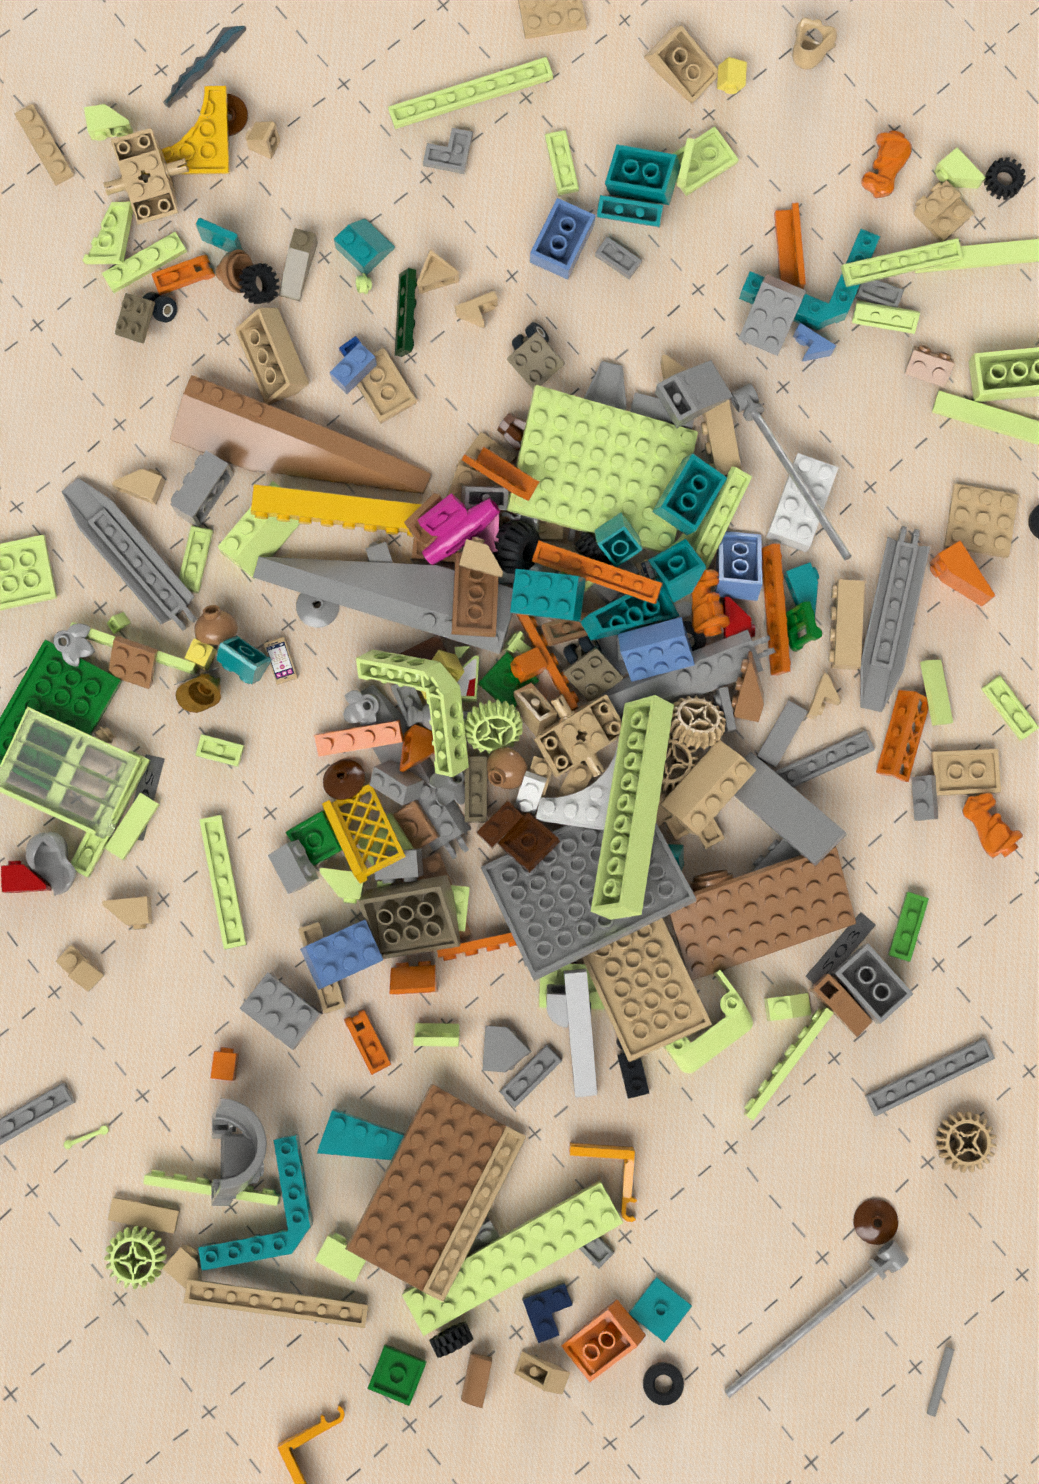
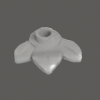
M73 624L68 630H62L55 634L53 639L54 646L62 652L63 659L69 665L79 666L80 657H87L95 653L94 647L85 639L90 632V626ZM62 637L66 639V645L61 643Z
M352 690L345 695V699L349 703L343 714L345 721L349 723L359 722L361 726L377 723L376 713L379 711L381 703L376 695L370 693L364 695L358 690Z
M463 771L454 776L455 781L452 780V777L433 773L430 776L428 785L436 788L435 798L440 806L448 805L453 800L460 805L465 803V786L463 785L465 775Z

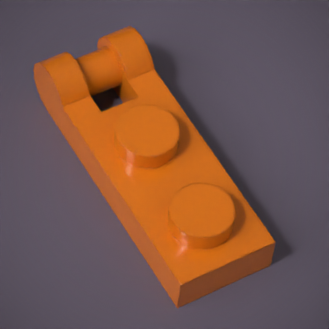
M201 255L152 273L151 275L159 295L213 278L215 273L209 266L210 260L208 255ZM196 267H201L202 270L199 271V272H196V271H195V268H196Z
M364 1009L358 1011V1014L351 1018L349 1016L344 1019L371 1075L392 1065ZM363 1022L365 1028L357 1031L355 1026Z

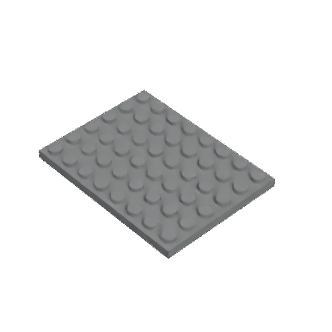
M655 824L642 915L610 920L591 912L604 830L565 825L553 831L552 833L559 838L560 843L530 873L508 854L481 867L534 981L697 901L657 824Z

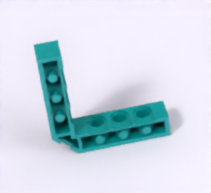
M860 229L846 264L872 258L880 236ZM750 271L739 299L753 304L765 277ZM841 273L829 303L805 294L793 321L816 331L833 323L844 321L860 284L846 287L843 274Z
M299 1134L273 1140L288 1229L278 1230L275 1233L262 1236L256 1234L251 1238L241 1240L234 1238L229 1242L216 1244V1242L202 1244L198 1247L202 1271L289 1255L298 1247L313 1225Z

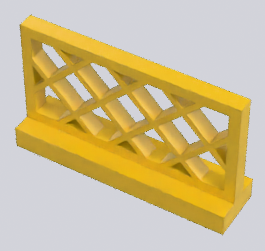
M370 784L364 786L356 796L350 799L336 800L334 802L328 800L322 803L353 875L360 884L368 880L367 876L406 857L376 791ZM370 791L372 797L369 804L360 802L362 795ZM346 803L353 804L349 814L341 812L339 807ZM357 806L367 808L363 818L354 816ZM371 810L380 812L377 822L368 820ZM352 819L361 822L357 832L349 830ZM366 823L375 826L371 836L362 833ZM380 827L389 831L385 840L376 837ZM360 837L369 840L366 850L357 847ZM374 841L383 843L380 854L370 851ZM388 845L396 847L398 853L391 857L384 855ZM368 855L378 858L376 864L367 869L365 862Z

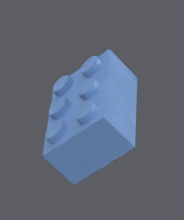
M557 198L530 252V263L568 280L595 225L596 215Z
M682 617L618 634L620 652L631 682L695 665L692 647Z
M366 920L300 949L318 990L383 961Z

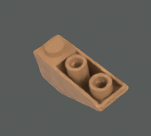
M749 651L747 659L742 660L740 672L743 673L741 677H737L735 685L737 694L736 696L732 695L731 705L735 718L759 722L764 706V691L753 653Z
M824 974L809 989L856 1037L873 1022L830 974Z

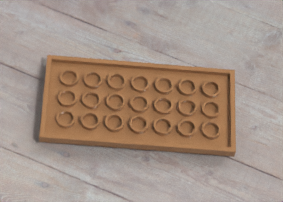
M836 846L816 866L803 855H799L695 891L693 894L696 897V902L669 914L682 959L691 981L713 974L717 970L722 971L856 924Z
M431 1084L345 1250L423 1292L506 1126Z

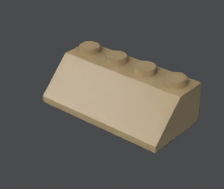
M258 308L235 329L265 404L270 405L296 395L309 385L278 308Z
M718 740L660 805L690 834L698 836L754 774L756 769L740 754Z

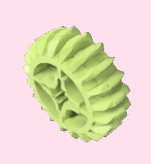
M498 699L495 703L488 700L487 704L480 702L479 707L473 706L472 712H467V718L464 719L465 735L468 743H471L473 749L478 748L480 752L486 750L488 754L501 747H514V741H519L523 731V721L518 710L515 709L514 705H509L507 701L500 703Z
M135 1226L132 1231L127 1227L124 1229V1233L119 1231L116 1234V1238H112L109 1241L111 1245L106 1247V1252L109 1254L104 1257V1260L110 1262L106 1265V1269L113 1270L110 1273V1277L115 1275L118 1277L116 1284H119L122 1280L125 1281L124 1288H127L130 1283H132L133 1289H137L139 1284L144 1288L147 1286V1282L150 1284L154 1283L155 1277L159 1278L162 1274L160 1270H163L162 1268L165 1266L162 1261L167 1258V1255L161 1252L165 1250V1246H158L161 1238L154 1240L155 1232L152 1231L149 1235L146 1234L147 1227H144L141 1232H139L138 1226ZM132 1241L129 1251L119 1253L122 1244ZM142 1244L145 1245L149 1249V1251L144 1250ZM152 1262L149 1271L139 1274L142 1264ZM122 1264L127 1265L128 1268H129V1271H128L127 1269H125Z

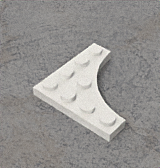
M617 748L608 769L589 787L568 796L557 798L541 797L536 819L543 822L604 830Z

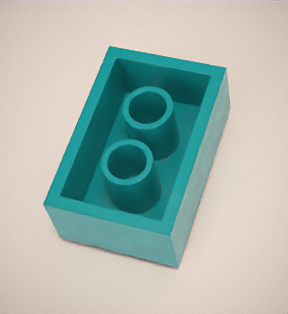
M616 144L605 185L610 195L670 205L681 165L676 154Z
M692 453L682 460L652 512L685 535H689L698 529L727 477Z
M516 569L510 613L580 622L586 578L575 575Z

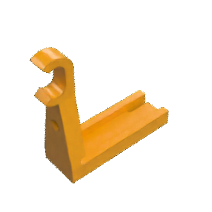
M570 1143V1156L624 1159L621 1215L627 1222L636 1221L633 1215L628 1216L626 1214L627 1203L638 1201L636 1197L632 1196L634 1147Z
M338 1405L337 1410L340 1412L338 1418L328 1422L325 1419V1415L321 1414V1422L278 1443L277 1448L294 1484H307L290 1447L294 1450L341 1423L345 1416L342 1406Z

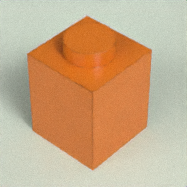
M538 647L516 656L510 664L513 675L519 679L520 683L543 673L548 666Z
M220 1047V1051H214L211 1079L236 1080L239 1053H233L234 1048Z

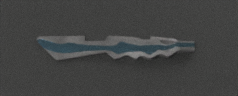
M223 27L204 57H196L193 66L187 67L186 72L179 75L178 82L172 85L171 93L163 101L164 105L170 108L175 101L181 99L193 88V83L201 79L213 67L212 61L221 51L225 54L246 31V27Z

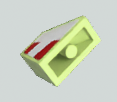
M474 656L462 666L465 672L457 682L460 685L461 700L463 702H477L479 656Z

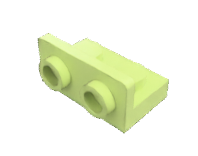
M416 1023L413 1046L459 1047V1024Z

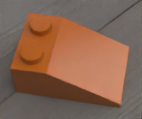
M961 540L938 553L929 563L931 565L930 570L936 578L938 577L941 582L981 607L996 596Z
M431 961L418 962V966L409 967V962L396 963V968H391L390 995L438 992L436 965H431Z
M616 1299L563 1343L561 1347L588 1381L591 1382L634 1350L646 1334Z

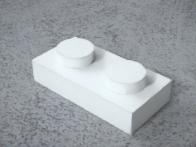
M526 771L514 807L522 812L535 815L547 778Z

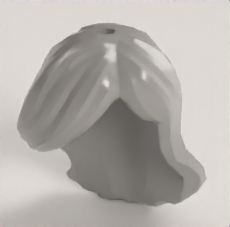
M42 832L28 841L26 860L30 869L51 884L54 896L67 892L76 878L77 871L68 861V846L65 839L55 832Z

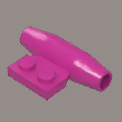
M452 493L418 519L419 525L431 536H438L422 551L425 559L433 565L456 553L465 546L466 539L472 540V537L479 535L500 513L499 507L489 498L466 511L465 505Z

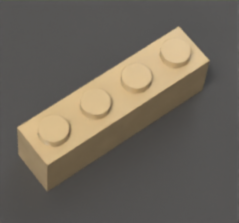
M727 400L702 414L704 422H701L702 434L706 435L707 438L705 452L706 456L710 455L711 463L709 465L726 477L732 466L742 470L730 403Z
M839 579L835 585H832L831 598H835L834 607H831L830 619L834 621L833 628H830L829 641H833L832 649H829L828 662H832L831 668L858 670L861 667L865 581Z

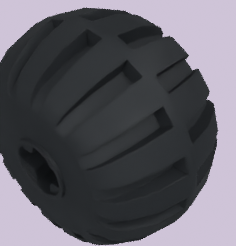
M511 520L499 526V532L496 535V538H499V543L495 542V549L498 552H493L492 554L498 560L497 562L501 570L509 574H515L516 569H531L535 562H532L538 541H541L539 533L533 526L521 520Z

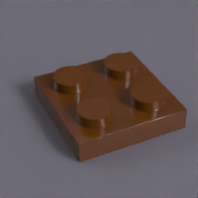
M527 813L498 842V845L530 873L560 843V840L530 813Z

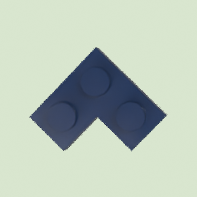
M565 1282L522 1298L538 1343L559 1336L552 1313L573 1306Z

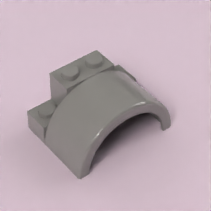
M220 1098L212 1115V1139H221V1179H213L211 1183V1206H230L233 1199H236L237 1194L242 1192L249 1184H257L260 1176H263V1161L267 1142L263 1125L252 1110L240 1102ZM236 1128L243 1132L242 1134H232V1132H236Z

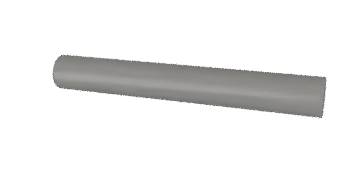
M947 1346L944 1350L927 1414L936 1417L955 1350Z

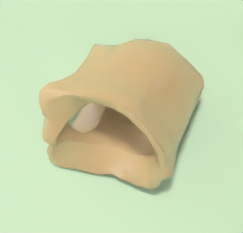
M804 17L797 24L795 29L796 40L792 53L793 61L801 69H813L824 59L828 51L836 47L837 31L835 27L822 25L820 19L812 20ZM816 28L823 35L822 42L811 39L805 33L810 29Z

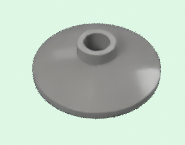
M300 593L296 602V611L303 623L310 627L321 628L335 620L339 612V605ZM319 601L321 603V606L319 608H314V602Z

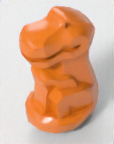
M898 131L880 133L876 137L875 141L879 149L877 159L873 162L872 167L878 170V173L867 172L861 179L862 187L871 192L874 198L887 197L894 191L895 178L910 158L912 144L905 138L903 133Z
M710 569L703 572L691 593L692 627L696 633H704L705 637L721 634V628L730 624L729 617L723 614V605L719 603L720 595L716 592L711 593V587L719 583V573L716 570Z
M988 792L978 796H969L962 810L963 816L973 822L984 851L992 858H995L1000 853L1005 858L1019 848L1015 842L1023 837L1021 831H1012L1001 820L1000 813L991 815L988 812L996 804L993 795Z

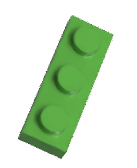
M906 892L888 956L907 962L911 961L929 898Z

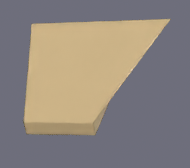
M431 249L417 281L419 294L459 282L458 270Z

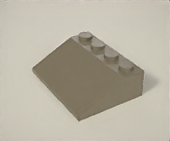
M447 875L366 889L358 900L364 920L368 924L383 959L459 947L461 945L454 894Z

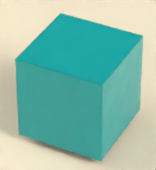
M619 513L594 530L598 546L615 567H618L643 550L640 536L622 513Z

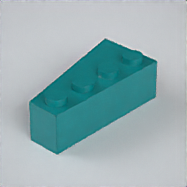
M662 586L656 604L625 595L590 613L580 623L590 640H596L676 619L680 615Z
M333 1109L317 1154L392 1160L405 1134Z

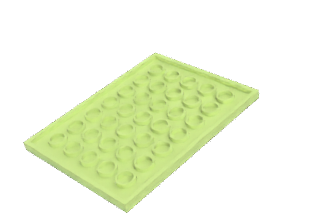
M535 385L516 467L538 480L539 484L529 501L510 492L506 511L595 535V529L619 513H622L640 536L642 548L661 553L673 546L677 528L652 511L682 460L694 453L698 431L684 427L676 428L674 424Z

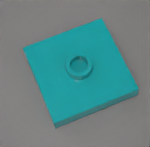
M198 218L196 227L202 241L227 252L238 249L243 250L237 233Z
M655 1277L628 1313L665 1343L692 1305L659 1278Z

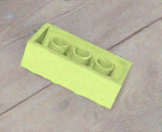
M272 481L269 485L272 487H280L274 481ZM250 507L218 545V549L224 556L253 578L258 558L273 557L300 525L299 520L290 519V522H281L276 517L257 519L255 515H251Z

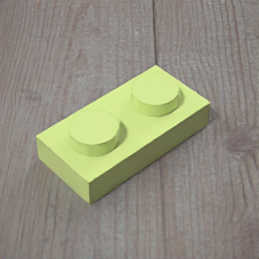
M201 734L195 756L239 767L244 745Z
M451 885L455 900L459 931L465 932L470 887Z

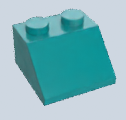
M365 218L348 224L334 238L335 248L361 273H365L366 276L395 249V246Z
M686 539L648 560L655 578H658L663 583L662 586L673 603L693 592L706 569V565Z
M237 635L221 642L217 654V661L222 664L221 666L225 670L239 675L240 680L247 684H254L260 681L272 661L271 658Z

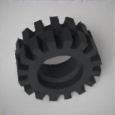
M1006 157L1004 161L1003 158H999L998 161L995 160L985 175L984 186L988 185L986 187L987 192L991 190L990 195L993 197L994 194H997L996 199L999 200L1002 196L1003 200H1007L1008 197L1011 199L1015 194L1017 195L1026 179V175H1024L1025 169H1020L1022 164L1016 165L1017 160L1015 159L1010 162V157ZM1001 172L1008 173L1012 177V183L1010 185L1001 184L997 179V175Z
M268 264L250 265L241 271L243 274L239 276L242 281H239V285H242L243 288L240 289V292H245L243 297L248 299L249 303L261 304L270 302L275 299L274 296L278 295V292L275 290H279L280 286L276 285L279 282V278L275 279L274 276L277 273L276 271L271 272L273 268L271 266L267 267ZM257 276L262 282V291L257 288Z
M588 533L574 544L585 557L608 565L611 564V561L598 546L597 542Z
M466 1321L438 1333L429 1342L437 1358H441L466 1346L474 1338Z

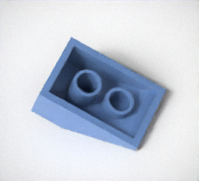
M725 532L716 554L715 570L719 573V583L715 585V592L720 597L758 601L762 588V541L760 534Z

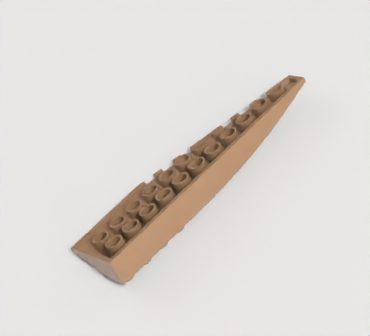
M191 375L183 393L170 436L171 441L205 453L207 450L227 463L253 472L261 471L268 474L306 477L313 480L343 484L351 483L358 486H374L381 489L389 488L396 489V491L424 494L431 477V473L378 449Z

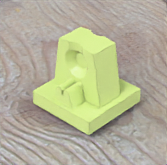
M515 631V633L511 634L503 649L506 652L510 651L512 653H515L517 650L523 654L532 648L523 642L525 639L523 633Z

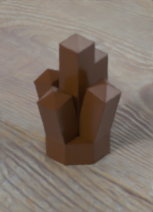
M509 413L498 426L497 431L507 439L515 450H520L526 420L516 417L513 413Z

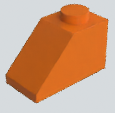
M413 725L404 733L399 771L405 772L425 761L432 754H435L431 730Z

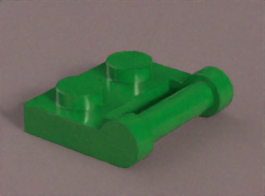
M810 601L802 602L786 612L789 647L792 651L797 652L808 642L816 641L822 637V630L816 625L815 613ZM806 628L807 634L798 638L797 633Z

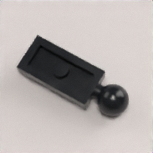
M617 1037V1046L623 1050L622 1045ZM624 1050L623 1053L617 1054L627 1098L650 1094L641 1057L629 1062Z

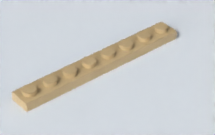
M506 1126L423 1289L424 1293L444 1303L526 1139L525 1135Z
M187 1279L183 1302L365 1328L369 1306L365 1303L195 1279Z

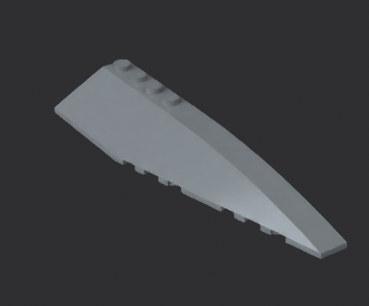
M259 557L253 578L498 654L502 652L513 613H510L513 588L498 584L496 637L451 634L455 570L438 565Z

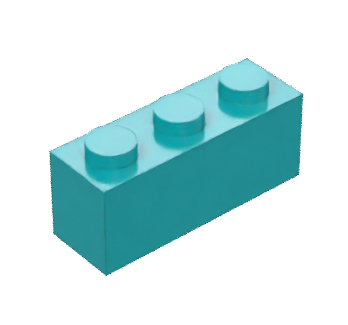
M600 195L597 217L660 228L664 206Z

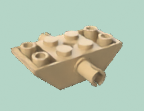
M152 128L112 139L111 143L122 175L121 178L103 182L104 188L113 186V188L105 190L106 194L109 196L125 190L128 193L138 225L179 213L171 176L189 172L188 166L179 168V166L187 164L185 158L167 164ZM144 172L151 175L148 178V182L142 179Z
M563 694L555 697L556 699H552L550 702L560 718L546 727L534 741L554 776H560L582 761L586 762L593 777L600 775V772H605L606 769L596 755L597 751L619 738L622 723L607 694L583 704L573 711L568 706Z

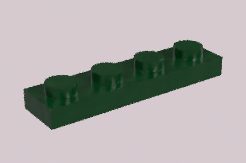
M408 268L399 274L395 356L399 357L411 353L414 347L413 329L415 327L414 309L416 307L415 289L417 287L416 270Z

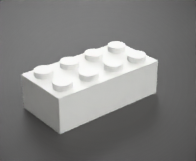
M798 453L794 459L793 466L821 509L824 510L838 467ZM788 475L766 538L807 552L811 546L819 520Z

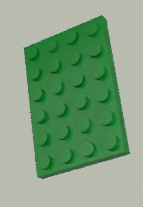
M45 639L0 717V765L27 707L92 736L122 680L81 658L79 666L69 665L63 659L62 652L57 650L53 643ZM36 722L27 738L28 741L63 757H66L73 742V739ZM25 744L17 759L54 777L57 776L63 761ZM16 764L12 770L49 791L54 783Z

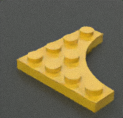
M204 86L203 104L200 116L194 127L192 126L179 142L162 149L167 164L185 158L187 164L179 166V168L188 166L189 172L178 175L230 174L226 86Z

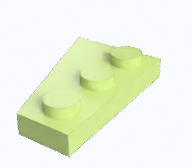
M111 202L100 224L102 228L97 238H93L89 254H85L82 260L85 264H124L133 215L131 202Z

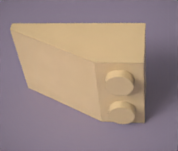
M682 25L672 27L644 56L655 72L690 103H693L718 77L717 68Z

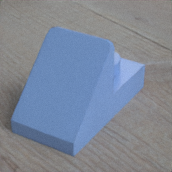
M801 323L793 335L800 345L810 347L803 357V362L831 356L836 347L835 344Z

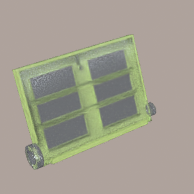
M27 707L0 765V792L90 834L105 839L106 836L110 837L114 832L116 825L113 824V821L142 758Z

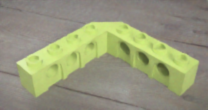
M374 649L356 658L359 679H374L384 684L389 682L398 684L399 687L409 686L414 687L415 690L426 692L431 717L429 723L432 726V745H434L435 751L434 765L436 774L454 777L469 768L460 685L441 662Z

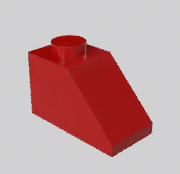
M724 597L722 601L723 614L729 617L730 624L723 628V639L748 630L751 639L755 637V624H751V617L730 597Z
M8 861V865L1 866V888L3 893L51 891V886L33 872L29 866L21 864V861Z

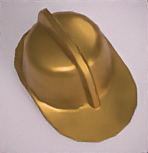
M200 674L196 678L183 683L177 688L175 693L178 704L184 710L193 713L202 712L217 705L221 699V679L209 674Z

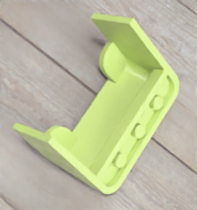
M717 970L713 974L727 991L720 1000V1008L726 1017L691 1043L687 1037H684L664 1046V1049L678 1068L685 1073H693L747 1033L753 1026L752 1016L739 994L721 970Z

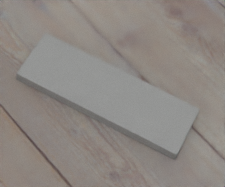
M750 752L744 759L756 771L734 796L816 866L846 836V832Z

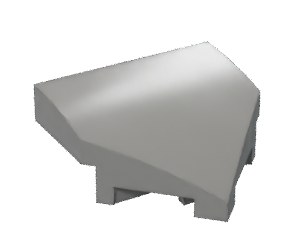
M485 1026L482 1071L507 1072L508 1070H513L514 1066L532 1051L518 1037L517 1032L511 1030L510 1027Z

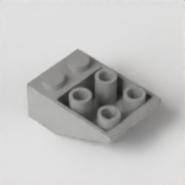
M711 360L669 377L657 384L655 391L676 428L733 398Z

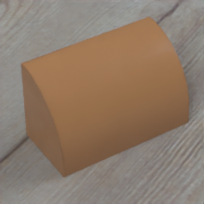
M470 1352L461 1394V1401L483 1408L492 1357Z

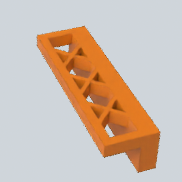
M792 203L790 210H777L774 213L779 277L784 282L804 289L806 281L799 203Z
M483 447L476 460L465 454L462 458V461L527 501L530 500L539 484L538 480Z
M898 690L876 773L892 776L903 782H909L929 709L927 697L916 691ZM919 701H921V702H922L921 709H920V711L918 712V708H917V707H918V703H919ZM913 722H915L916 726L914 732L912 731ZM907 743L910 745L908 753L906 751ZM903 764V765H904L903 774H900V773H899V772H900V768H901V765Z

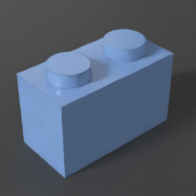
M359 342L330 371L331 379L348 394L377 365L376 358Z

